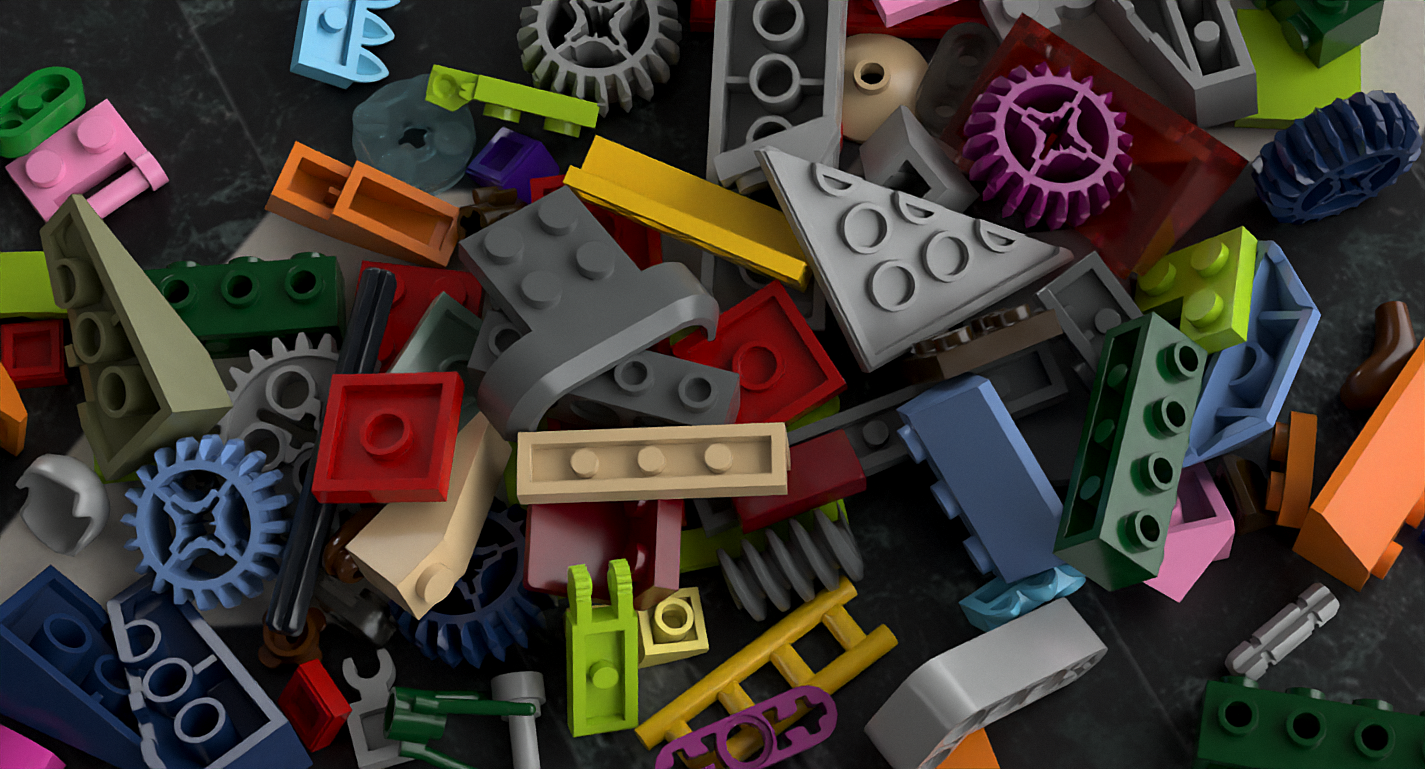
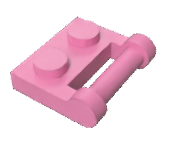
M105 99L57 131L27 155L19 157L5 166L11 179L45 224L71 194L83 195L129 163L132 164L133 169L87 199V202L101 219L150 187L152 191H155L169 182L160 164L146 150L108 99Z

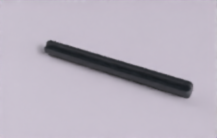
M368 267L362 272L334 374H373L397 288L394 273L375 267ZM327 401L265 620L266 626L270 631L285 636L297 637L303 631L321 565L322 553L328 540L337 503H319L311 492Z

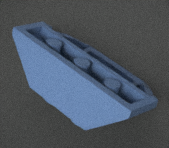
M1273 240L1258 241L1247 341L1207 355L1202 376V389L1197 399L1189 434L1190 442L1185 453L1182 468L1245 447L1274 426L1321 317L1319 310L1287 257Z

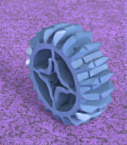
M218 434L203 435L200 443L191 436L178 439L176 451L170 447L158 449L154 453L157 466L151 464L143 465L136 471L145 487L129 488L127 493L124 494L138 508L137 512L124 514L120 522L128 527H136L137 537L127 540L123 547L128 551L141 549L144 558L138 562L134 570L135 572H138L140 575L152 571L157 573L151 591L161 594L167 591L173 584L174 604H184L187 600L192 602L195 599L198 610L209 611L215 609L219 601L227 609L241 604L242 594L248 598H254L263 593L262 579L267 581L277 579L280 567L274 558H283L287 542L280 538V534L290 532L293 523L291 518H282L281 508L291 505L295 497L290 493L276 495L273 487L281 482L284 475L280 470L261 473L267 454H264L262 451H254L245 456V441L238 438L228 440L223 446ZM199 469L217 473L227 479L222 487L212 489L208 495L199 489L189 490L182 484L184 479ZM245 502L249 510L251 531L247 529L242 519V508ZM212 510L211 513L214 515L215 521L209 524L216 525V531L206 535L207 531L203 524L209 520H203V513ZM169 515L174 520L176 526L174 541L170 532ZM210 550L220 556L230 555L238 562L225 574L206 572L192 564L197 557L207 555Z

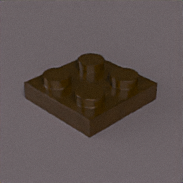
M1024 303L1009 309L1006 307L1000 308L970 320L973 332H971L970 326H965L951 332L945 330L912 343L916 354L897 361L905 386L943 381L1060 335L1063 331L1054 308L1031 313L1028 303Z

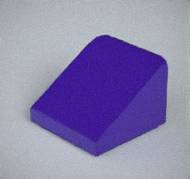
M502 127L464 172L483 188L497 186L499 190L517 189V198L524 200L529 205L532 203L530 179L557 176L560 168L541 141Z

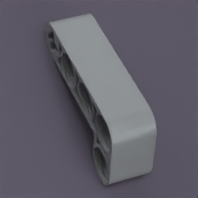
M1067 598L1057 599L927 661L898 687L867 723L864 733L893 769H935L967 735L1075 681L1099 662L1106 654L1108 648Z

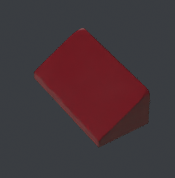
M843 428L790 448L791 470L787 471V495L729 497L743 535L866 490L865 473Z

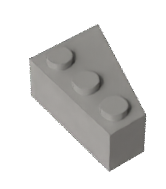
M1096 0L1094 11L1197 130L1258 114L1256 71L1229 0Z

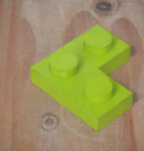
M1244 226L1140 265L1134 303L1143 315L1155 312L1166 321L1181 317L1179 331L1207 350V355L1246 342L1258 240Z

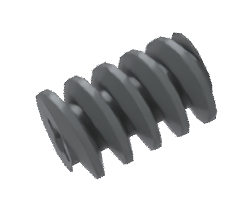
M838 502L837 520L833 522L820 508L812 510V531L807 532L795 518L788 520L789 540L785 542L771 528L764 530L765 550L761 552L747 538L740 540V560L737 562L722 548L716 550V557L734 603L741 613L742 608H744L757 622L767 618L766 598H769L780 611L784 612L791 608V588L806 602L815 598V578H818L830 592L835 591L839 588V568H842L855 582L863 579L862 557Z

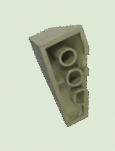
M71 194L40 229V236L55 304L61 309H67L73 344L64 347L68 366L79 367L87 401L77 405L81 427L106 481H112L139 470L143 465L156 462L154 453L160 448L170 447L176 451L178 439L192 436L197 442L200 441L203 435H206L234 406L208 351L83 195Z

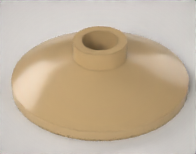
M868 33L847 37L842 105L843 138L863 144L900 105L906 106L921 123L929 111L933 96L932 75L923 56L912 45L892 35ZM866 74H878L883 79L877 84H868L861 77Z

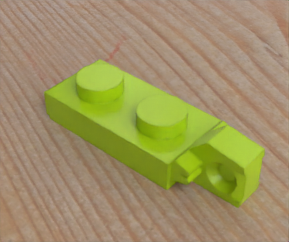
M436 64L433 65L430 73L425 101L452 112L471 101L485 103L483 115L514 123H519L521 112L544 117L543 130L579 138L581 127L595 128L600 109L597 106L598 103Z

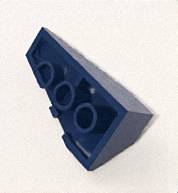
M49 565L0 605V714L121 769H149L143 759L140 746L142 738L138 721L130 705L128 695L131 692L125 668L119 659L115 638L108 631L111 626L109 615L98 602L55 567Z
M152 571L106 602L119 659L125 668L131 692L128 695L131 709L138 721L142 738L140 746L143 759L149 769H307L313 765L312 760L287 718L192 603L187 600L184 604H174L173 584L167 591L161 594L151 591L153 581L157 575L155 571Z

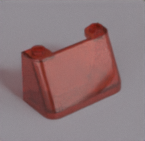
M1022 12L939 139L957 151L952 162L969 173L975 162L962 157L963 147L969 139L963 134L964 125L969 116L972 115L974 102L980 94L986 92L994 79L1000 75L1007 79L1011 71L1020 65L1031 74L1035 66L1040 65L1044 61L1053 76H1056L1061 68L1070 65L1072 80L1078 83L1084 78L1093 75L1091 91L1097 96L1112 92V102L1107 107L1109 111L1126 112V122L1120 131L1133 135L1132 146L1126 153L1133 160L1130 171L1124 177L1125 181L1122 191L1115 199L1109 200L1110 204L1103 213L1095 217L1089 215L1083 224L1075 228L1067 220L1065 223L1090 239V242L1100 249L1098 255L1112 273L1124 280H1127L1132 271L1144 277L1236 183L1250 161ZM1053 133L1046 141V146L1039 155L1041 160H1044L1051 150L1050 146L1056 138V135ZM1043 179L1050 182L1060 183L1053 179Z

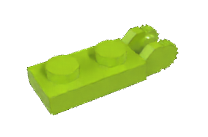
M626 558L609 561L607 581L611 606L592 608V580L585 564L568 566L567 594L571 612H566L567 720L573 737L638 727V616L633 608L632 579L630 566Z

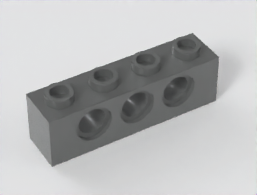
M487 309L467 366L475 399H477L480 384L492 364L505 350L523 337V334L506 314ZM643 350L568 392L558 399L543 416L594 430L735 424L740 408V378L738 373Z

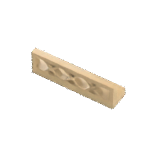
M785 422L518 432L516 495L520 504L787 495V471L791 470Z

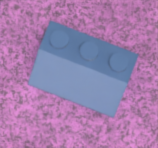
M967 371L939 382L896 409L905 426L896 431L902 444L916 464L923 460L927 461L938 480L930 486V490L950 520L958 515L971 535V537L963 541V545L982 575L992 570L994 575L1009 584L1066 563L1052 553L1064 506L989 379Z

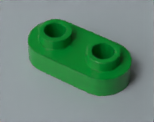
M47 67L37 70L0 97V156L19 158L27 155L81 113L85 107L86 98L81 76L76 71L66 67Z

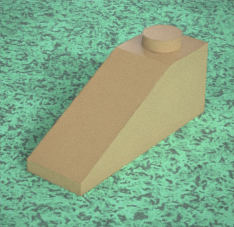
M481 411L457 434L446 502L388 503L345 546L366 579L417 620H420L436 603L445 599L454 584L465 574L512 452L508 441L501 437Z

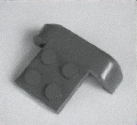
M567 185L459 241V259L523 334L522 338L505 350L485 374L477 394V407L505 441L518 443V432H536L537 426L545 412L562 396L683 328L700 325V332L707 341L715 339L719 320V305L686 265L679 262H664L641 271Z

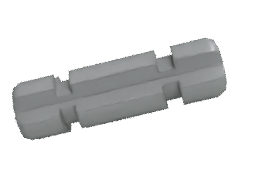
M1312 584L1298 596L1297 605L1289 603L1252 634L1251 643L1243 641L1228 654L1225 666L1230 674L1256 681L1266 673L1265 670L1268 668V663L1274 666L1312 635V631L1315 629L1314 625L1321 627L1336 615L1340 606L1336 597L1323 584Z

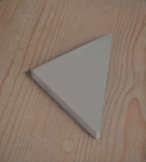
M762 146L754 150V154L861 371L864 373H870L914 348L912 343L948 330L1075 259L1071 250L1056 247L988 221L957 213L936 203L879 186L832 167L781 152L777 148Z

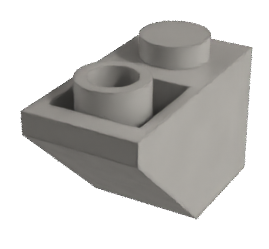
M900 105L859 148L865 180L936 203L960 214L980 196L906 106Z

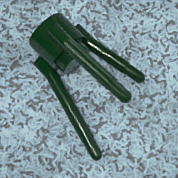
M393 686L385 708L383 736L387 740L400 741L398 748L399 757L419 759L440 769H477L426 746L429 739L438 741L441 739L447 713L532 716L536 712V707L532 703L493 700L492 691H426Z

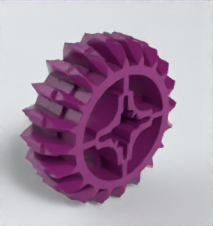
M1045 61L1040 65H1036L1031 74L1020 65L1011 71L1007 79L1001 75L994 79L986 92L980 94L974 102L972 115L969 116L964 125L963 134L969 139L963 147L962 157L975 162L969 171V181H986L988 184L983 191V201L999 197L1005 203L1002 207V218L1011 216L1015 210L1024 213L1026 228L1035 226L1041 217H1043L1050 232L1059 229L1066 220L1075 228L1083 224L1089 215L1095 217L1103 213L1110 204L1109 200L1115 199L1122 191L1125 181L1124 177L1130 171L1133 158L1126 154L1132 146L1133 135L1120 131L1126 122V112H1110L1107 108L1112 102V92L1097 96L1091 91L1093 75L1084 78L1078 83L1072 80L1070 65L1061 68L1056 76L1052 75ZM1053 133L1056 135V138L1050 146L1051 150L1044 160H1041L1039 155L1046 146V141ZM1043 179H1053L1060 183L1050 182Z

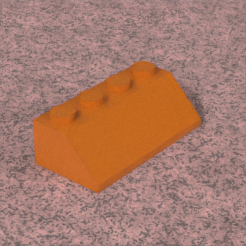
M1425 337L1311 505L1292 549L1298 555L1358 592L1361 591L1371 574L1381 580L1384 579L1403 549V546L1394 542L1403 525L1407 523L1416 529L1425 517Z

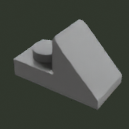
M833 113L711 158L724 188L728 190L738 188L739 194H749L770 186L754 154V150L762 146H771L798 158L828 166L841 138V133Z

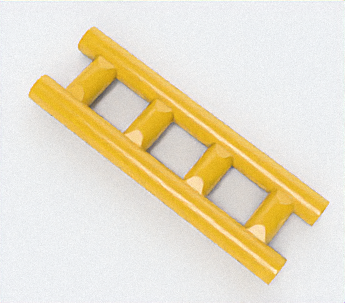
M842 574L839 576V588L830 592L824 587L815 594L813 600L804 602L633 731L643 746L650 751L665 739L670 743L679 737L693 732L687 725V722L717 700H719L730 715L754 706L755 703L739 683L769 661L773 663L792 688L805 685L815 686L832 695L897 646L898 641L885 624H881L866 636L843 608L846 603L858 594L852 583ZM822 622L845 649V652L814 674L791 644ZM803 699L795 701L797 711L790 718L777 724L774 721V711L770 710L762 715L773 727L775 736H778L813 708H808L804 704ZM744 724L739 725L742 729L726 741L728 752L733 758L741 762L764 746L763 738L759 731L750 725ZM715 750L711 753L708 751L705 755L693 760H686L682 752H677L689 769H702L713 763L715 764V769H725L716 758Z

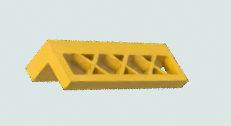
M598 135L595 136L581 169L570 165L563 180V184L567 185L580 200L769 279L776 280L778 278L781 284L800 292H805L813 274L783 212Z

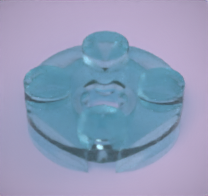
M421 74L413 79L399 80L385 85L374 92L366 102L357 106L352 118L354 125L352 145L358 161L435 196L454 186L464 176V171L468 167L467 161L473 153V147L475 149L477 137L473 118L467 104L452 112L425 101L430 74ZM411 128H423L429 131L423 135L425 145L418 149H415L411 143L399 145L398 140L402 139L404 132Z

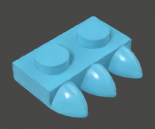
M302 0L290 72L343 89H347L353 82L371 83L387 77L389 71L381 60L361 46L382 45L393 40L395 35L381 18L367 9L379 10L390 8L398 4L400 0Z
M1068 563L1009 584L996 577L958 603L970 624L985 632H989L1031 612L1044 602L1062 598L1075 592L1085 583L1086 576Z

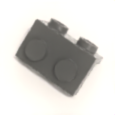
M1095 250L1031 297V300L1037 306V309L1033 312L1054 308L1063 333L1048 339V341L1053 345L1060 340L1064 342L1076 358V361L1069 367L1090 396L1107 330L1143 316L1142 312Z

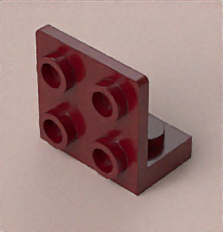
M682 499L527 504L523 587L529 591L568 598V566L585 564L592 580V602L611 606L607 581L608 564L611 560L626 558L630 566L632 579L633 608L637 611H646L679 591Z

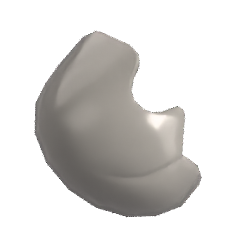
M55 454L42 455L24 471V475L17 481L16 486L19 489L24 487L29 489L26 502L20 509V516L23 522L39 541L54 552L74 557L92 543L106 527L110 517L108 493L97 473L76 457Z

